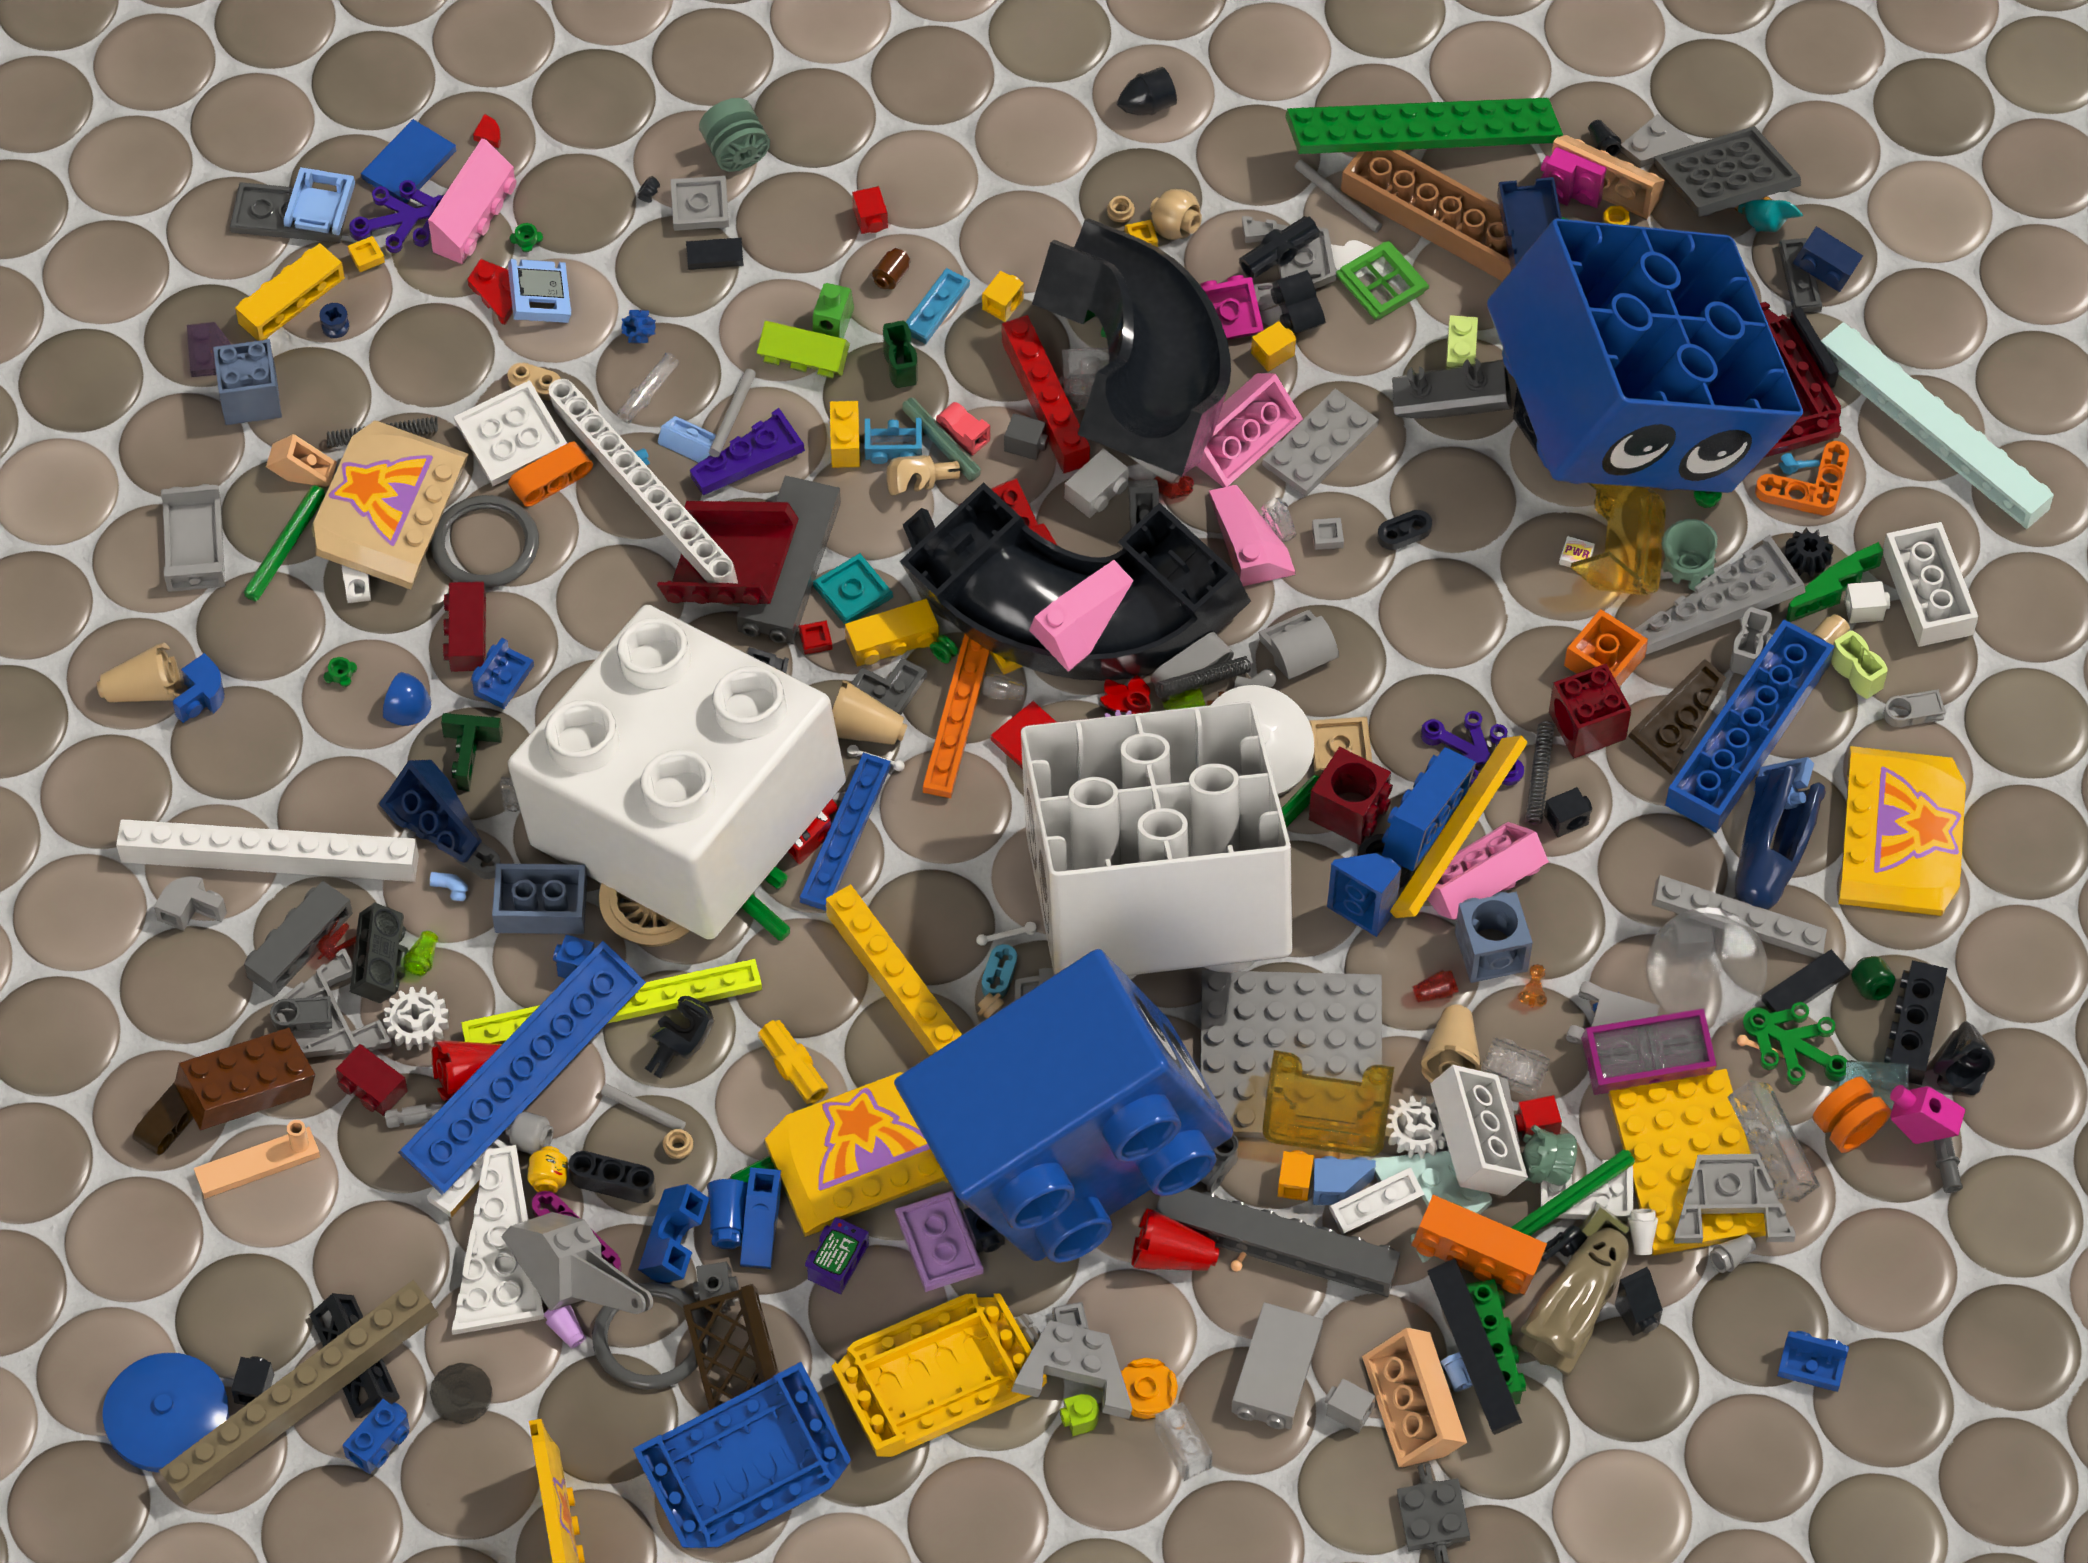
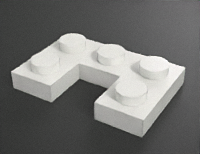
M1633 1165L1557 1218L1585 1220L1597 1203H1599L1621 1221H1628V1217H1631V1210H1633ZM1572 1174L1568 1182L1561 1186L1546 1181L1540 1183V1207L1572 1185Z

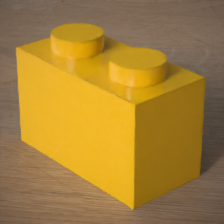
M858 401L830 402L832 468L860 467Z

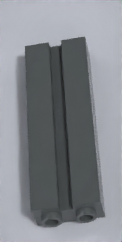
M785 475L776 502H789L799 520L771 603L757 605L741 603L737 614L738 632H742L750 637L760 636L763 633L769 635V638L776 643L794 644L798 626L801 623L813 587V581L816 578L841 504L839 487Z

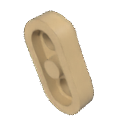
M528 363L514 364L510 367L507 374L508 383L511 388L530 380L539 397L546 401L551 400L549 395L550 384H544V382L549 381L552 383L555 380L561 379L553 371Z

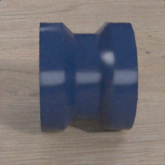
M329 303L322 307L319 317L323 333L330 338H340L347 334L350 325L346 308L339 303Z

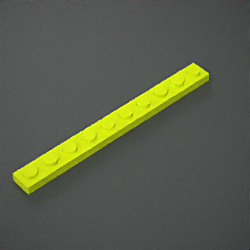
M752 959L646 982L608 1023L677 1009L679 1004L677 1000L681 996H690L705 1003L762 990V983L756 960ZM540 1005L461 1022L465 1042L503 1044Z

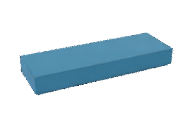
M946 268L907 319L906 323L910 328L911 337L927 344L969 288L970 280Z

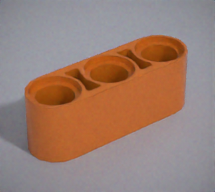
M569 442L514 473L510 477L508 485L523 505L530 507L585 477L592 470L593 463L577 442Z

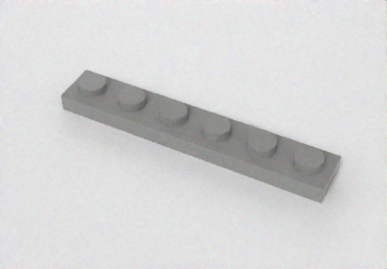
M1659 875L1655 882L1653 906L1816 959L1823 955L1827 932L1825 928Z

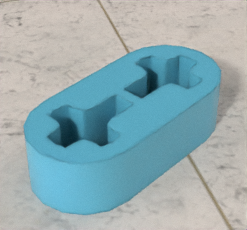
M1001 944L992 950L982 977V992L985 996L989 993L993 996L999 993L1002 996L1000 999L1006 996L1017 967V952L1012 946ZM1003 955L1009 956V960L1005 961L1003 968L999 967V959H1002ZM996 976L1000 977V985H997L996 989L990 988V984L994 983Z

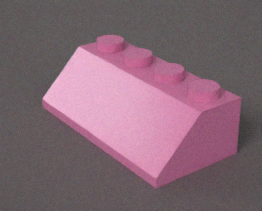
M485 139L480 140L428 219L433 253L463 264L468 255L471 256L474 253L478 239L481 235L487 233L491 219L494 215L500 213L503 201L508 194L511 195L517 183L514 177L513 166Z
M1255 374L1223 403L1212 439L1205 446L1200 463L1196 465L1222 487H1228L1303 420L1276 374Z
M1507 822L1458 851L1427 900L1439 915L1456 920L1459 903H1463L1470 898L1482 899L1492 897L1500 891L1513 888L1516 885V881L1521 878L1536 874L1540 871L1541 866L1549 862L1536 831Z

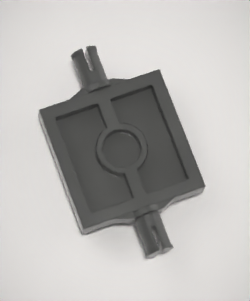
M1423 1464L1417 1467L1421 1483L1397 1489L1408 1551L1420 1549L1434 1550L1436 1563H1442L1441 1555L1444 1563H1450L1446 1548L1455 1543L1470 1541L1459 1478L1433 1481L1431 1465L1425 1464V1475Z

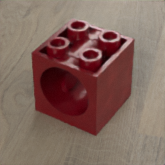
M1607 663L1553 682L1549 714L1573 759L1626 740L1632 709Z
M1339 746L1311 790L1308 820L1361 845L1366 836L1371 837L1374 833L1378 816L1380 814L1385 815L1389 809L1391 799L1388 797L1393 788V785L1390 784L1391 771ZM1352 792L1358 793L1367 799L1360 802H1349L1341 799L1338 795Z

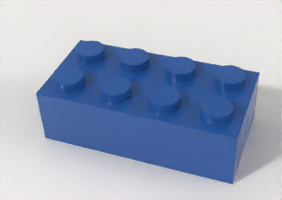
M1444 747L1438 756H1432L1427 765L1426 772H1420L1417 776L1413 790L1407 789L1402 797L1400 807L1395 806L1389 814L1387 822L1390 823V827H1388L1382 838V843L1385 844L1382 853L1383 857L1391 858L1397 864L1411 871L1416 869L1466 795L1475 769V761L1447 747Z

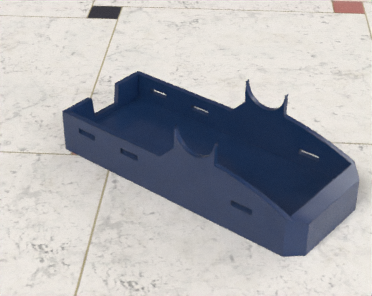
M1554 177L1537 178L1534 185L1517 187V180L1498 183L1497 198L1511 270L1554 219H1562Z

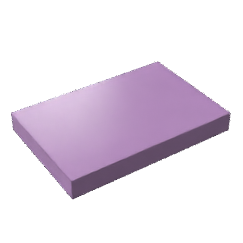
M953 1190L895 1209V1215L925 1292L983 1274V1266Z

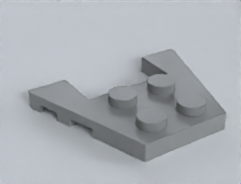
M1242 216L1245 243L1261 242L1270 231L1274 229L1282 231L1288 227L1277 224L1275 220L1266 219V222L1254 221L1253 217ZM1317 227L1320 231V237L1298 250L1291 262L1284 266L1278 265L1281 279L1308 270L1315 289L1336 281V271L1328 229ZM1272 283L1254 284L1259 311L1276 305L1273 302L1270 291L1273 288Z
M345 948L335 954L336 957L327 965L323 964L316 970V974L305 983L301 982L281 998L331 997L332 1029L291 1031L306 1058L351 1053L359 1044L369 1051L392 1047L391 1040L381 1020L350 1031L329 986L352 976L353 963ZM285 1008L280 1010L276 1016L280 1022H290L295 1018L297 1012L293 1009Z
M1712 1154L1697 1156L1675 1233L1674 1244L1702 1243L1701 1214L1764 1213L1766 1242H1794L1796 1237L1795 1231L1785 1216L1786 1211L1782 1203L1778 1201L1773 1183L1759 1154Z
M1049 1320L1016 1377L1011 1391L1039 1398L1042 1391L1043 1374L1103 1388L1102 1413L1129 1419L1132 1413V1405L1109 1334Z

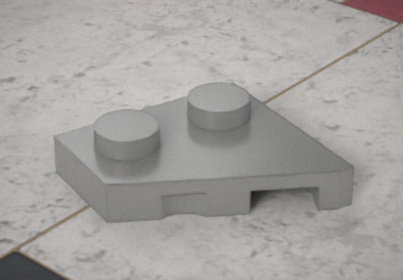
M1657 114L1621 144V153L1639 167L1653 164L1654 156L1696 143Z

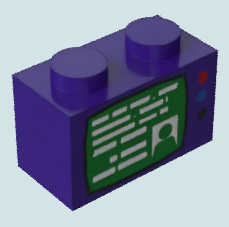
M835 1217L831 1226L826 1225L819 1238L821 1243L816 1251L812 1250L809 1253L805 1267H807L809 1281L841 1295L869 1246V1232Z

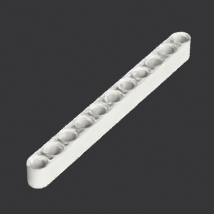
M558 379L552 382L549 386V395L557 415L707 583H738L732 560L574 384L567 379Z

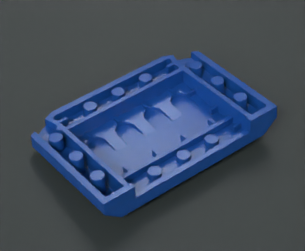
M802 1362L774 1375L773 1378L663 1435L660 1434L633 1448L682 1548H719L830 1490L852 1461Z

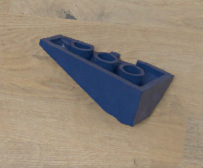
M409 760L379 803L395 824L402 828L410 829L419 838L429 840L436 844L438 849L463 863L469 860L482 841L450 781L432 760Z

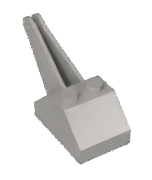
M551 1212L512 1225L501 1236L550 1311L581 1300L633 1314L648 1311L653 1306V1297L648 1290L636 1284L602 1258L601 1243L584 1219Z

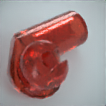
M1159 476L1153 479L1157 480L1159 493L1169 499L1189 496L1193 491L1194 480L1189 476L1181 477L1179 482L1170 483Z

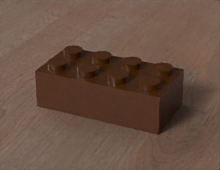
M286 1028L180 1062L175 1085L201 1131L310 1095L315 1073L290 1028Z

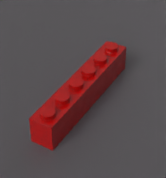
M1026 315L1002 323V344L1037 419L1046 422V434L1049 435L1048 442L1063 474L1082 468L1090 461V445L1085 437L1078 435L1080 424L1029 316Z

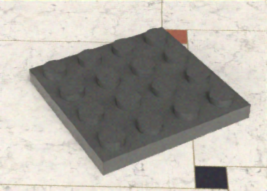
M1755 126L1654 156V166L1698 217L1708 216L1726 208H1735L1740 204L1752 200H1761L1766 196L1787 192L1792 188L1801 186L1800 175Z

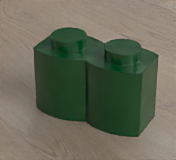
M904 320L884 324L883 354L889 364V376L892 384L896 388L916 385L918 381L917 353L911 345V331L908 324Z

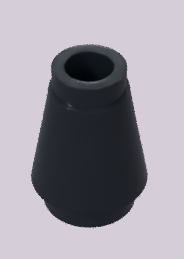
M1595 120L1590 123L1588 130L1594 147L1598 150L1608 151L1611 156L1616 157L1622 149L1621 139L1602 120Z

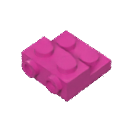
M1558 147L1555 148L1551 156L1547 155L1541 165V171L1544 173L1541 178L1554 177L1559 203L1568 206L1573 198L1584 205L1598 208L1602 201L1606 167Z
M1237 275L1228 278V282L1217 284L1216 280H1211L1200 284L1220 318L1227 340L1256 335L1264 330L1252 277L1244 278L1243 275Z

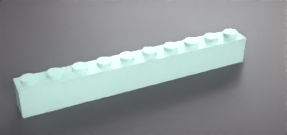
M1843 322L1821 340L1839 370L1838 374L2024 528L2028 529L2050 510L2054 494L2048 486L2038 482L2029 474L2026 468L2016 464L2008 457L2004 450L1994 446L1982 432L1976 431L1966 423L1961 415L1955 414L1939 397L1933 396L1927 391L1921 382L1911 378L1903 371L1899 364L1892 362L1883 355L1877 346L1871 345L1856 329L1850 328Z

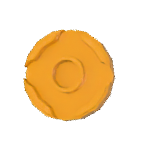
M1151 1358L1136 1359L1130 1362L1123 1371L1121 1370L1132 1405V1416L1143 1419L1160 1417L1168 1412L1175 1403L1178 1391L1176 1376L1163 1362Z

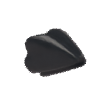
M1964 1021L1934 1065L1933 1071L1939 1075L1937 1083L1943 1090L1950 1093L1961 1091L1968 1095H1976L1980 1092L1987 1073L1995 1066V1056L1975 1026L1968 1021Z

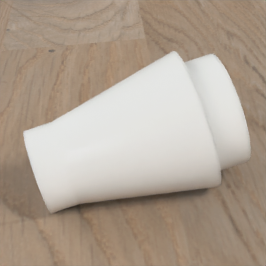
M1633 1209L1631 1210V1217H1628L1634 1254L1636 1255L1652 1254V1246L1659 1219L1655 1217V1210Z

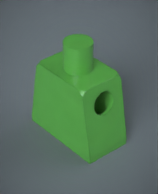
M830 283L823 284L813 312V332L844 339L854 310L850 288ZM827 321L833 325V328L827 329Z

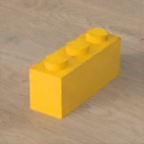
M927 598L845 624V639L857 667L865 664L872 665L890 656H900L909 650L919 647H929L933 642H937L939 637V626Z

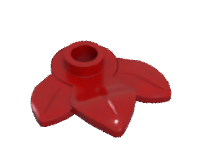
M1134 676L1127 686L1110 679H1105V696L1100 697V702L1106 708L1115 712L1120 710V712L1125 713L1131 711L1132 714L1150 712L1151 709L1149 700L1151 691L1146 682L1139 676Z

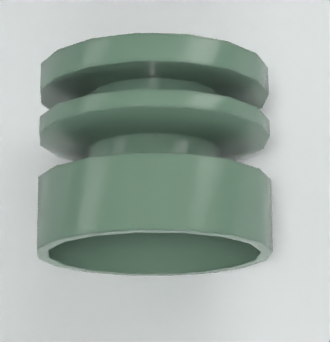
M730 98L721 101L711 107L699 122V130L722 170L732 172L748 168L760 161L770 148V139L758 121V117L748 100Z

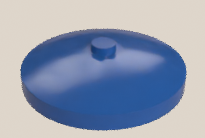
M181 1353L154 1354L132 1363L113 1381L103 1405V1424L113 1449L129 1464L150 1472H159L160 1469L229 1418L228 1397L219 1376L201 1360Z

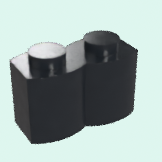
M1308 270L1272 283L1273 288L1270 291L1273 302L1276 305L1279 304L1282 310L1280 322L1285 328H1289L1294 335L1326 323Z

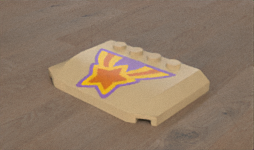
M374 420L351 437L315 517L312 532L315 538L316 556L411 590L420 571L422 560L455 484L459 481L469 454Z

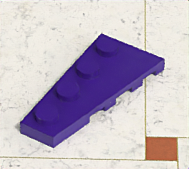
M780 408L771 413L772 417L765 422L760 420L751 427L752 431L742 438L737 436L731 440L730 446L721 451L719 457L710 455L690 469V476L702 495H706L805 451L804 443Z

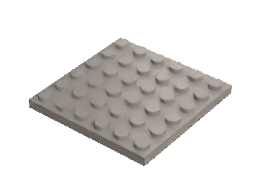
M1202 970L1200 1073L1231 1123L1233 1134L1236 1137L1382 1141V975L1236 971L1229 973Z

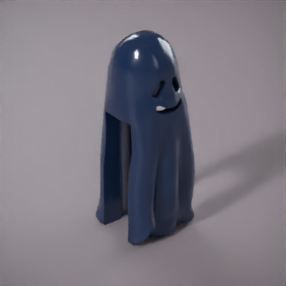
M1790 764L1785 766L1784 770L1772 769L1768 776L1756 777L1755 795L1746 823L1735 876V895L1737 900L1766 910L1771 909L1778 903L1783 895L1785 886L1796 871L1816 825L1821 801L1826 794L1823 784L1820 782L1812 784L1810 789L1798 791L1805 793V803L1798 804L1793 809H1785L1784 807L1797 772V768ZM1778 822H1779V825H1778V828H1777V831H1776V835H1775V839H1774L1773 849H1771V848H1770V845H1771L1772 837H1773V834H1774L1775 829H1776V827H1777V824H1778Z

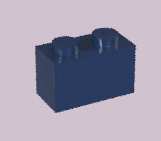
M1816 226L1793 261V264L1836 291L1841 292L1863 255Z

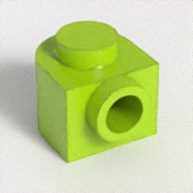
M1080 1394L1064 1399V1408L1059 1409L1063 1426L1070 1427L1072 1437L1090 1432L1097 1426L1099 1406L1092 1396Z

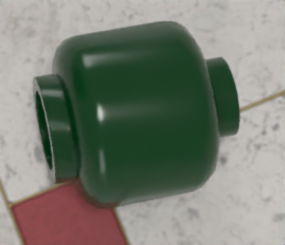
M1877 956L1860 959L1851 973L1853 984L1866 1000L1879 1001L1887 998L1893 991L1896 981L1894 973L1886 961Z

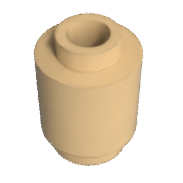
M1833 614L1831 617H1826L1811 634L1834 645V641L1850 630V626L1844 618Z

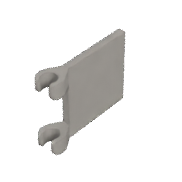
M1587 981L1582 983L1578 993L1582 999L1598 1001L1591 1027L1654 1017L1658 1015L1660 1005L1606 990ZM1571 1025L1567 1032L1566 1040L1571 1043L1582 1044L1581 1037L1585 1029Z

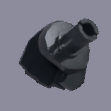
M681 996L677 1000L679 1003L677 1009L685 1018L689 1019L690 1026L683 1029L666 1015L658 1020L660 1029L650 1035L652 1039L658 1042L657 1045L659 1047L644 1069L652 1073L657 1063H660L654 1075L661 1079L674 1055H680L685 1059H689L702 1047L715 1021L712 1011L707 1004L690 996Z

